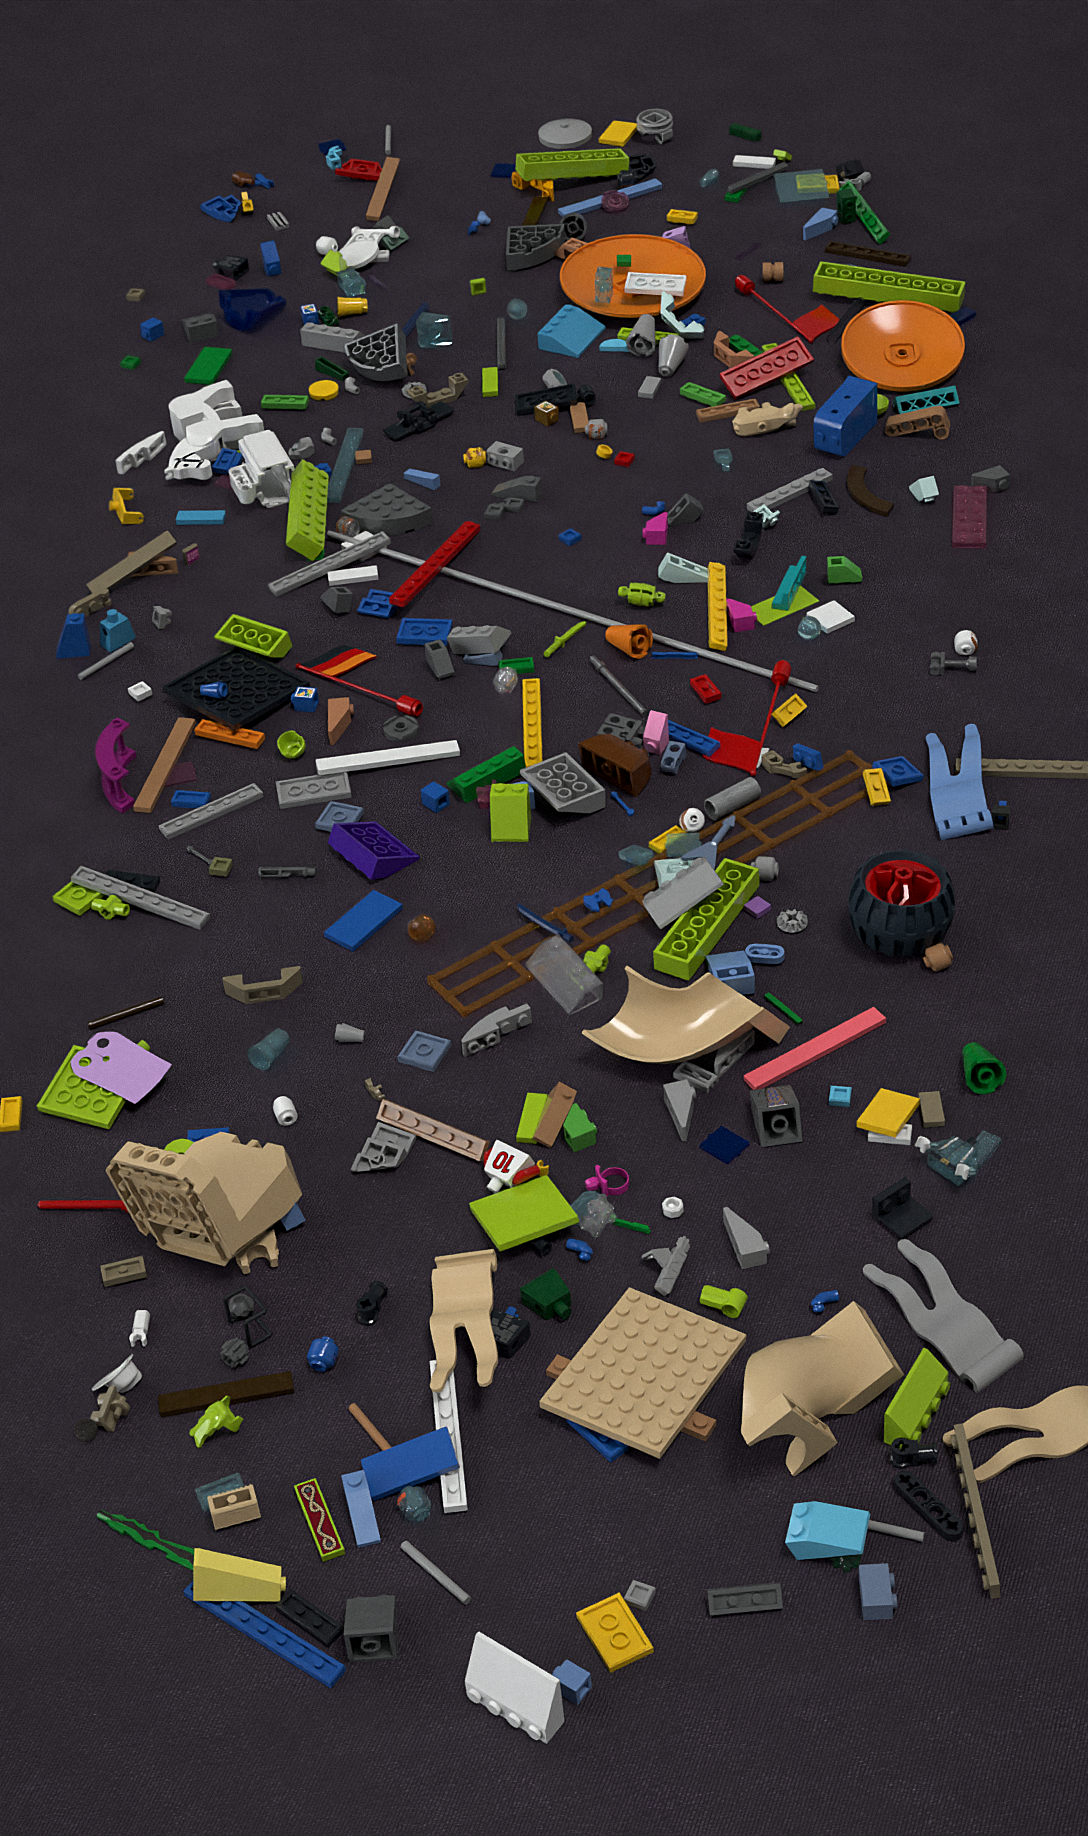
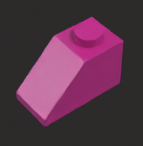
M664 512L647 521L646 528H643V538H646V545H666L668 512Z
M726 599V611L734 632L755 629L754 622H757L756 612L752 611L751 606L732 599Z

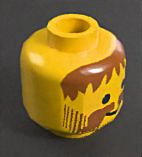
M481 447L468 448L466 454H463L464 463H467L469 468H481L486 463V452Z

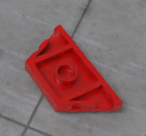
M350 159L342 165L341 169H335V175L378 181L382 168L379 162Z

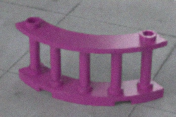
M117 717L111 721L98 738L95 754L98 766L102 771V787L105 797H107L109 803L116 810L123 814L134 806L135 799L123 790L121 779L129 774V771L125 768L137 756L134 750L125 746L122 734L130 727V724ZM117 742L118 749L114 752V747Z

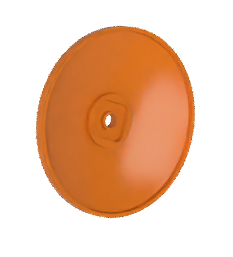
M908 300L883 302L861 311L847 324L841 341L843 359L853 374L860 379L877 383L878 388L901 392L922 390L945 381L960 366L965 349L962 330L951 316L929 304Z

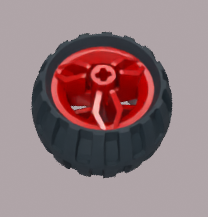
M900 849L895 851L886 850L878 855L874 854L869 857L866 863L860 866L854 876L848 898L849 916L859 939L869 945L870 949L886 953L889 956L911 957L915 954H923L927 948L941 942L951 925L955 910V894L950 876L938 860L930 858L925 853L919 851L913 852L908 851V849Z

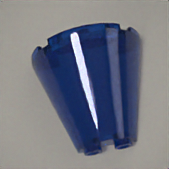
M268 288L219 290L220 308L224 310V318L236 330H247L286 306L287 299L280 295L277 297L274 291Z

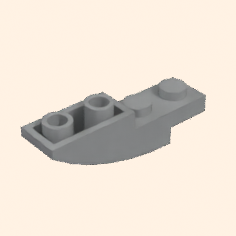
M524 1004L510 1011L505 1006L476 1023L461 1040L463 1055L466 1057L500 1042L501 1035L532 1023L529 1005Z

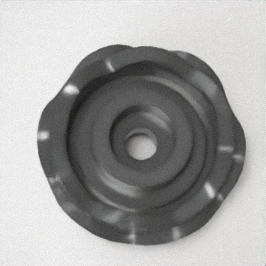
M245 1294L232 1297L228 1303L230 1313L235 1318L247 1316L250 1311L254 1310L253 1304H255L251 1297Z

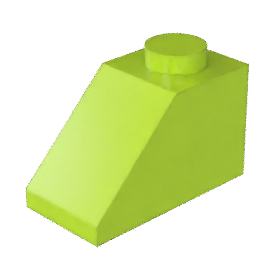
M329 250L320 264L327 271L346 280L347 264L342 258L343 255L338 251Z

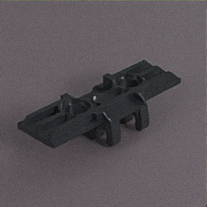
M418 401L415 405L403 411H397V417L401 421L383 429V432L398 441L437 424V421L450 416L455 410L442 401L430 407H426V403ZM420 410V416L416 417L412 414L413 412Z

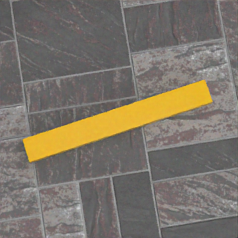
M540 678L522 680L524 759L526 768L542 762Z

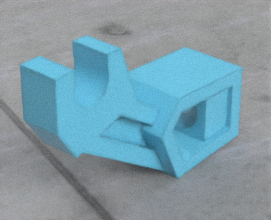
M339 146L330 148L326 156L327 165L332 170L341 168L339 156L342 155V150L339 149Z

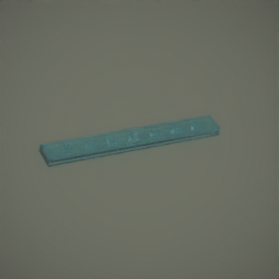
M363 428L347 429L328 484L327 503L341 502L356 457L355 451H358L364 433Z

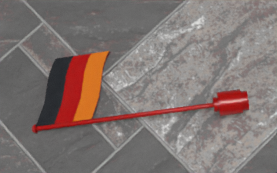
M342 645L315 659L302 664H296V669L298 670L303 669L395 702L399 712L410 716H419L423 711V704L418 699L402 695L397 700L336 678V676L346 673L364 662L377 658L376 655Z

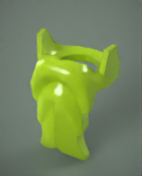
M225 1396L221 1401L210 1405L196 1426L190 1430L189 1434L194 1437L197 1448H201L205 1439L223 1426L233 1432H237L240 1429L243 1418L240 1416L235 1417L230 1411V1396Z

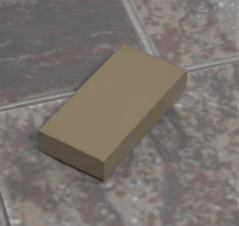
M939 1091L918 1093L924 1128L945 1126Z

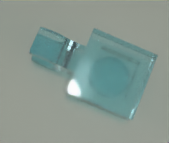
M729 448L714 450L716 463L722 464L724 472L730 471L729 464L732 462V454Z

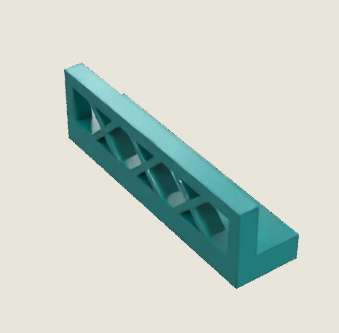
M950 386L895 397L892 403L894 408L897 407L898 414H903L934 406L949 407L959 405L956 387ZM947 397H954L953 402H949L946 399H944ZM936 399L941 400L937 405H934L931 402H929L931 400ZM921 402L926 403L922 408H919L915 405L916 403ZM901 406H911L909 410L902 411Z
M801 556L797 566L790 565L772 602L773 609L789 611L806 575V556Z

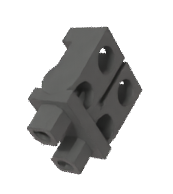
M610 713L598 730L597 735L612 734L625 742L630 741L637 748L642 749L643 735L646 727H643V721H636Z

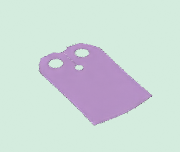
M117 1032L97 1033L88 1041L87 1047L82 1051H78L70 1061L75 1075L103 1087L134 1104L157 1085L172 1065ZM106 1038L109 1040V1044L105 1048H99L97 1046L98 1040ZM109 1056L110 1059L104 1062L103 1057ZM83 1057H90L92 1060L90 1065L86 1067L80 1066L79 1061Z

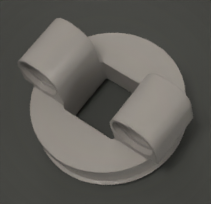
M663 109L643 111L636 118L638 132L641 135L647 133L655 134V139L659 144L667 142L673 138V130L671 129L673 126V116Z

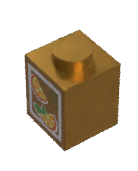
M545 400L534 407L536 421L547 427L559 421L558 407Z

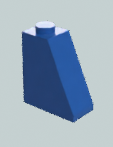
M84 613L67 615L57 645L56 659L90 656L91 643Z

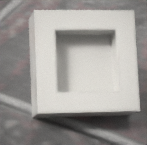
M143 681L128 688L129 694L137 701L152 695V689Z

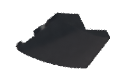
M646 153L628 156L629 170H632L634 175H637V180L657 167L652 155L647 156Z

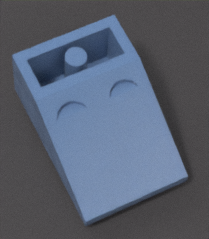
M744 950L705 956L709 973L741 995L755 993L754 972Z

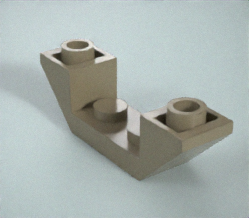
M456 373L448 377L449 388H443L440 391L427 394L421 386H415L407 390V393L414 401H422L426 403V407H430L441 401L447 403L456 400L469 381L463 373Z
M300 966L282 968V979L244 985L242 974L223 977L225 993L245 1004L285 999L303 983Z

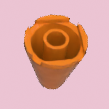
M643 624L613 625L605 633L606 640L636 659L646 656L648 654L646 651L648 647L651 648L653 642L651 629H648Z

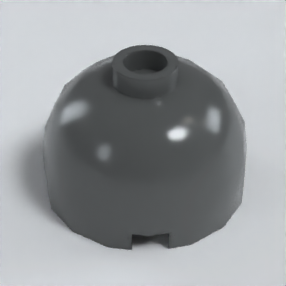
M569 213L560 221V224L565 225V240L567 241L571 238L580 240L587 233V222L579 213Z

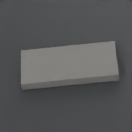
M347 772L313 775L276 782L280 809L352 797Z

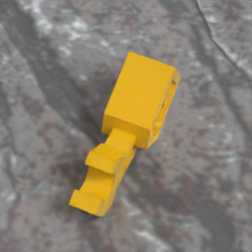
M242 192L243 212H253L252 199L248 200L247 192Z

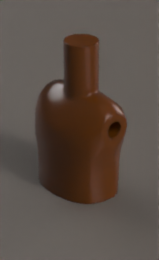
M237 171L232 176V182L240 186L246 184L255 185V180H252V176L248 173Z

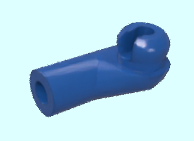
M833 1290L819 1293L811 1300L813 1311L815 1313L822 1312L825 1309L824 1303L839 1301L838 1291Z

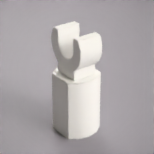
M137 1310L135 1312L133 1333L129 1338L131 1347H134L137 1340H141L143 1346L147 1345L146 1335L150 1320V1313L147 1310Z

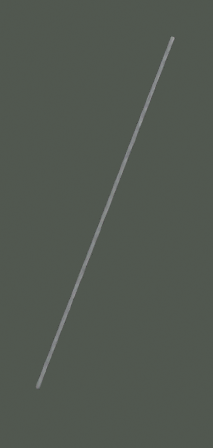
M330 530L327 532V537L343 542L356 544L361 541ZM380 548L374 551L418 566L425 562L424 560L387 548ZM443 567L440 573L606 626L626 625L450 568ZM652 633L654 641L688 652H697V655L771 678L773 671ZM789 677L788 684L817 692L819 689L818 685Z

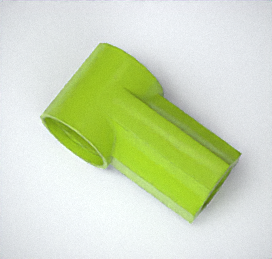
M704 1285L700 1303L721 1309L730 1318H737L748 1297L745 1292L737 1288L726 1291Z

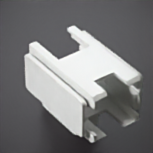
M266 430L244 436L238 443L246 464L243 462L242 465L229 469L231 486L240 502L249 504L254 501V498L258 497L263 506L266 505L267 508L289 503L291 488L289 469L294 471V465L274 432Z

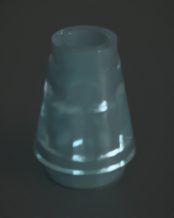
M710 169L699 180V183L702 187L717 182L720 175L716 169Z

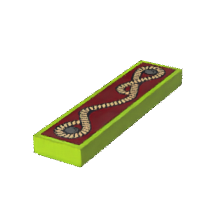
M316 1478L294 1485L295 1493L322 1561L344 1555V1547Z

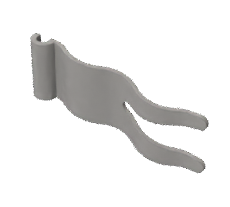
M900 1240L898 1242V1250L922 1272L936 1305L934 1309L928 1310L915 1290L902 1278L885 1273L872 1264H867L863 1267V1274L876 1285L884 1287L895 1297L913 1331L937 1348L961 1381L965 1383L967 1380H970L977 1394L1023 1359V1351L1012 1339L1004 1341L985 1314L959 1296L939 1260L931 1253L918 1248L909 1240Z

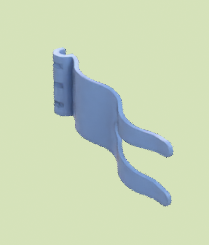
M968 724L965 726L961 769L957 776L950 775L946 752L935 733L928 734L926 742L930 753V795L940 839L946 840L994 828L990 811L987 809L982 784L981 740L976 725Z

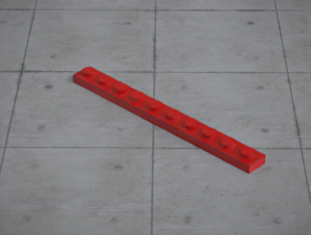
M466 521L389 597V604L405 607L480 531V524Z

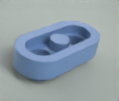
M750 944L745 949L748 959L753 963L779 964L784 960V949L778 945Z

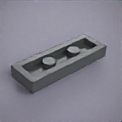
M780 1582L707 1589L710 1615L783 1608Z

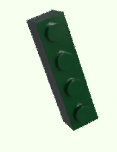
M736 123L729 126V134L755 142L762 139V131Z

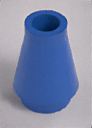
M221 681L201 685L200 687L201 695L219 699L226 697L228 691L226 683Z

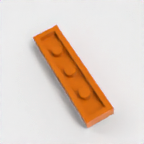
M204 719L194 729L197 736L258 749L265 740V733L244 728H238L233 731L220 723Z

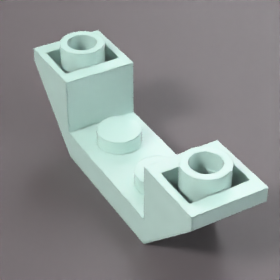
M663 291L661 296L662 319L683 339H703L705 337V329L700 323L697 324L693 321L685 327L681 321L678 322L675 319V315L671 312L675 308V299L671 294Z

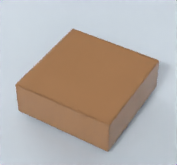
M371 450L355 451L357 465L372 463Z

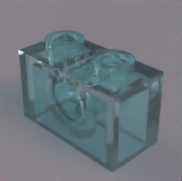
M598 267L595 274V302L610 303L613 295V268Z
M354 268L337 272L338 284L348 297L365 293V280L360 277Z

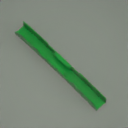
M769 992L764 995L769 1003L786 1014L796 1025L800 1022L803 1024V1020Z
M604 1213L597 1214V1220L646 1234L651 1232L648 1225L636 1222L631 1223Z

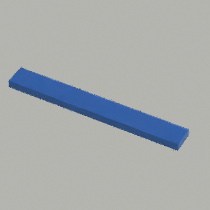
M193 1581L183 1591L184 1596L192 1601ZM194 1601L329 1688H332L346 1672L345 1665L243 1601Z

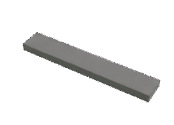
M253 783L159 825V829L169 840L263 798V792Z

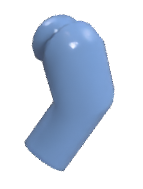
M480 211L477 221H480V224L489 225L491 219L488 218L484 211Z

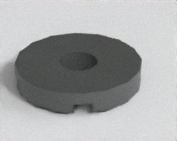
M408 715L389 718L384 723V735L392 741H408L418 734L417 720Z

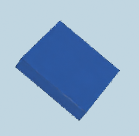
M903 756L875 761L872 765L873 769L882 768L885 780L893 787L923 780L924 775Z

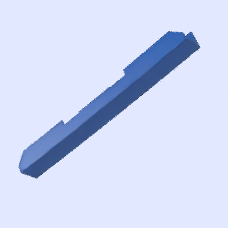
M652 652L653 659H697L698 657L697 652Z

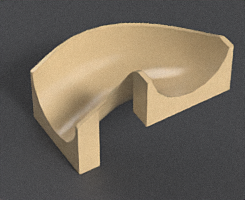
M626 966L625 970L629 978V991L620 1011L609 1023L601 1028L594 1030L584 1029L582 1034L617 1057L623 1056L652 1064H670L691 1060L729 1044L752 1028H756L775 1042L780 1043L790 1026L709 972L690 986L677 989L650 981Z
M853 1301L810 1336L774 1342L753 1353L747 1362L744 1376L741 1433L749 1446L774 1435L790 1434L796 1436L790 1444L786 1456V1465L794 1477L838 1443L828 1425L819 1420V1418L827 1414H855L904 1376V1373L871 1319L861 1306Z

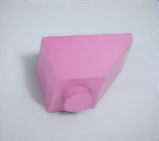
M651 710L643 735V746L648 752L660 755L669 743L668 714Z

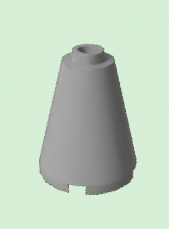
M649 314L640 316L626 339L627 349L632 354L637 356L646 354L645 356H649L655 350V320Z
M670 334L665 338L662 337L659 342L658 370L661 375L666 377L671 376L689 351L688 343L686 344L684 342L685 339L678 335Z

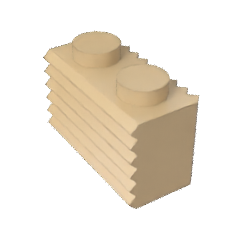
M251 1484L249 1486L245 1485L244 1488L227 1490L226 1493L222 1492L221 1494H213V1496L207 1497L215 1530L261 1517L254 1487Z

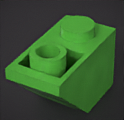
M845 556L827 557L828 583L838 584L862 581L861 569Z
M577 1103L572 1104L563 1125L564 1138L573 1152H577L596 1144L597 1128L593 1122L590 1123L585 1110H581Z

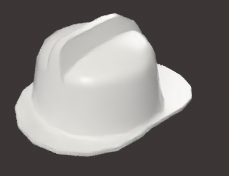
M133 1354L118 1368L101 1379L92 1390L94 1391L103 1385L107 1387L115 1385L117 1392H126L133 1388L142 1377L141 1372L131 1361Z

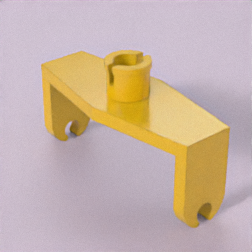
M114 488L113 501H109L110 511L116 510L122 524L142 523L144 515L141 512H126L123 500L133 499L134 495L129 494H134V491L131 488Z

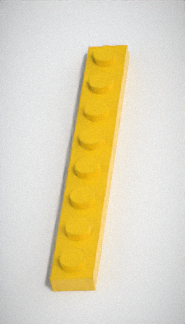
M709 562L707 566L709 648L726 651L725 565Z

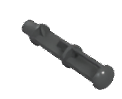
M306 866L260 867L258 875L260 878L307 877L316 875V868H308Z

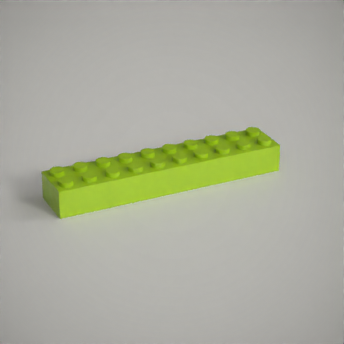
M821 261L813 276V292L819 294L825 293L832 294L833 296H846L848 298L861 297L860 299L874 300L876 302L916 301L951 313L959 312L964 300L966 284L964 281Z

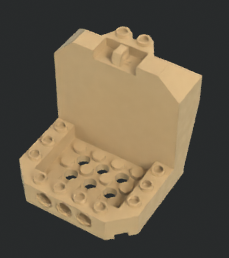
M219 1132L194 1142L184 1154L128 1141L110 1162L111 1164L105 1170L140 1232L145 1236L151 1233L158 1241L156 1244L163 1250L225 1266L229 1260L284 1217L294 1206V1202L296 1203L302 1196L291 1160L283 1146L267 1143L262 1149L259 1141L253 1139L247 1145H243L240 1143L237 1135Z

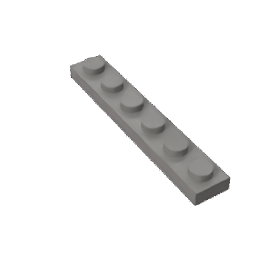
M824 468L818 469L764 496L747 503V509L753 512L764 504L769 510L810 491L811 489L808 486L810 480L825 481L827 483L833 480V474Z

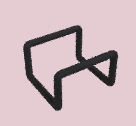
M244 1285L224 1296L223 1303L228 1323H233L244 1317L238 1316L231 1319L227 1301L244 1290L262 1309L257 1314L254 1310L250 1311L252 1317L246 1319L243 1323L248 1347L252 1348L270 1338L272 1332L260 1319L262 1315L267 1313V1308L251 1289ZM256 1320L267 1334L252 1342L248 1323Z

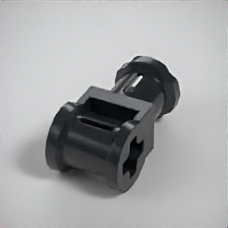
M380 1281L371 1282L369 1292H364L362 1298L356 1303L357 1310L360 1312L358 1320L364 1326H370L377 1322L378 1313L381 1309L380 1302L388 1293V1287Z
M897 1438L892 1442L890 1462L896 1468L904 1469L908 1466H918V1461H932L933 1464H937V1443L918 1445V1440H908L906 1438Z

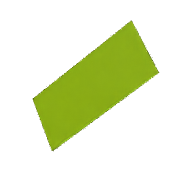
M800 585L789 611L772 608L775 596L751 606L753 612H756L757 621L765 626L815 604L819 600Z

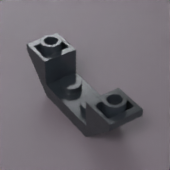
M747 512L744 520L742 540H737L733 549L737 556L754 558L761 539L764 513Z

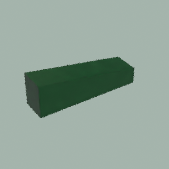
M320 356L315 360V370L341 381L349 377L348 371L328 359Z

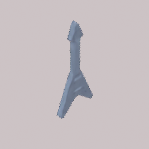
M732 815L723 820V826L711 842L682 855L681 860L691 861L705 856L713 869H715L717 845L728 830L733 829L735 816Z

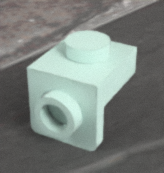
M765 504L753 511L764 513L762 526L764 529L769 525L773 526L776 524L780 514L778 510L772 513Z

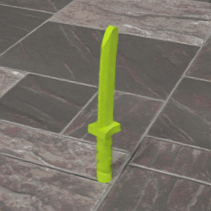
M583 621L576 624L561 637L556 636L555 642L544 652V656L549 657L559 647L563 648L565 642L583 628L586 622Z

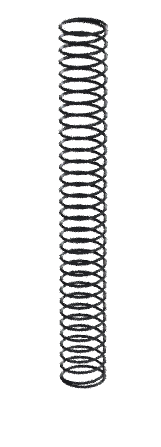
M858 297L829 333L826 340L829 339L832 333L837 332L838 326H841L840 323L844 322L842 320L848 318L847 316L850 315L851 310L855 308L854 305L860 303L858 299L861 297ZM866 300V301H865V303H864L863 306L861 307L860 311L862 310V308L866 305V303H867L869 300ZM843 333L839 334V336L836 339V342L840 339Z

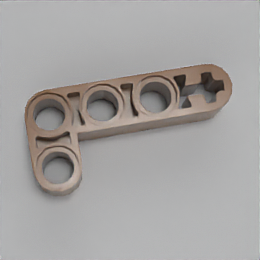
M934 406L890 416L886 421L885 433L890 437L933 428L934 434L938 439H946L950 431V421L944 407Z

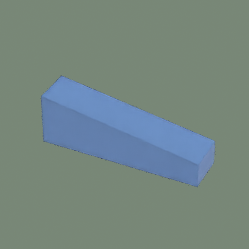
M408 469L403 473L404 479L432 490L441 486L438 474Z

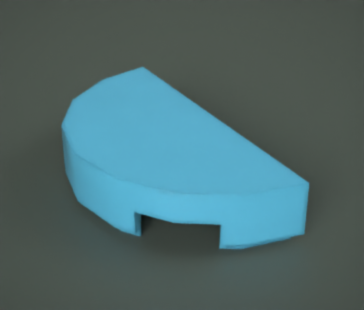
M610 339L604 341L599 346L600 351L629 352L626 341L621 339Z

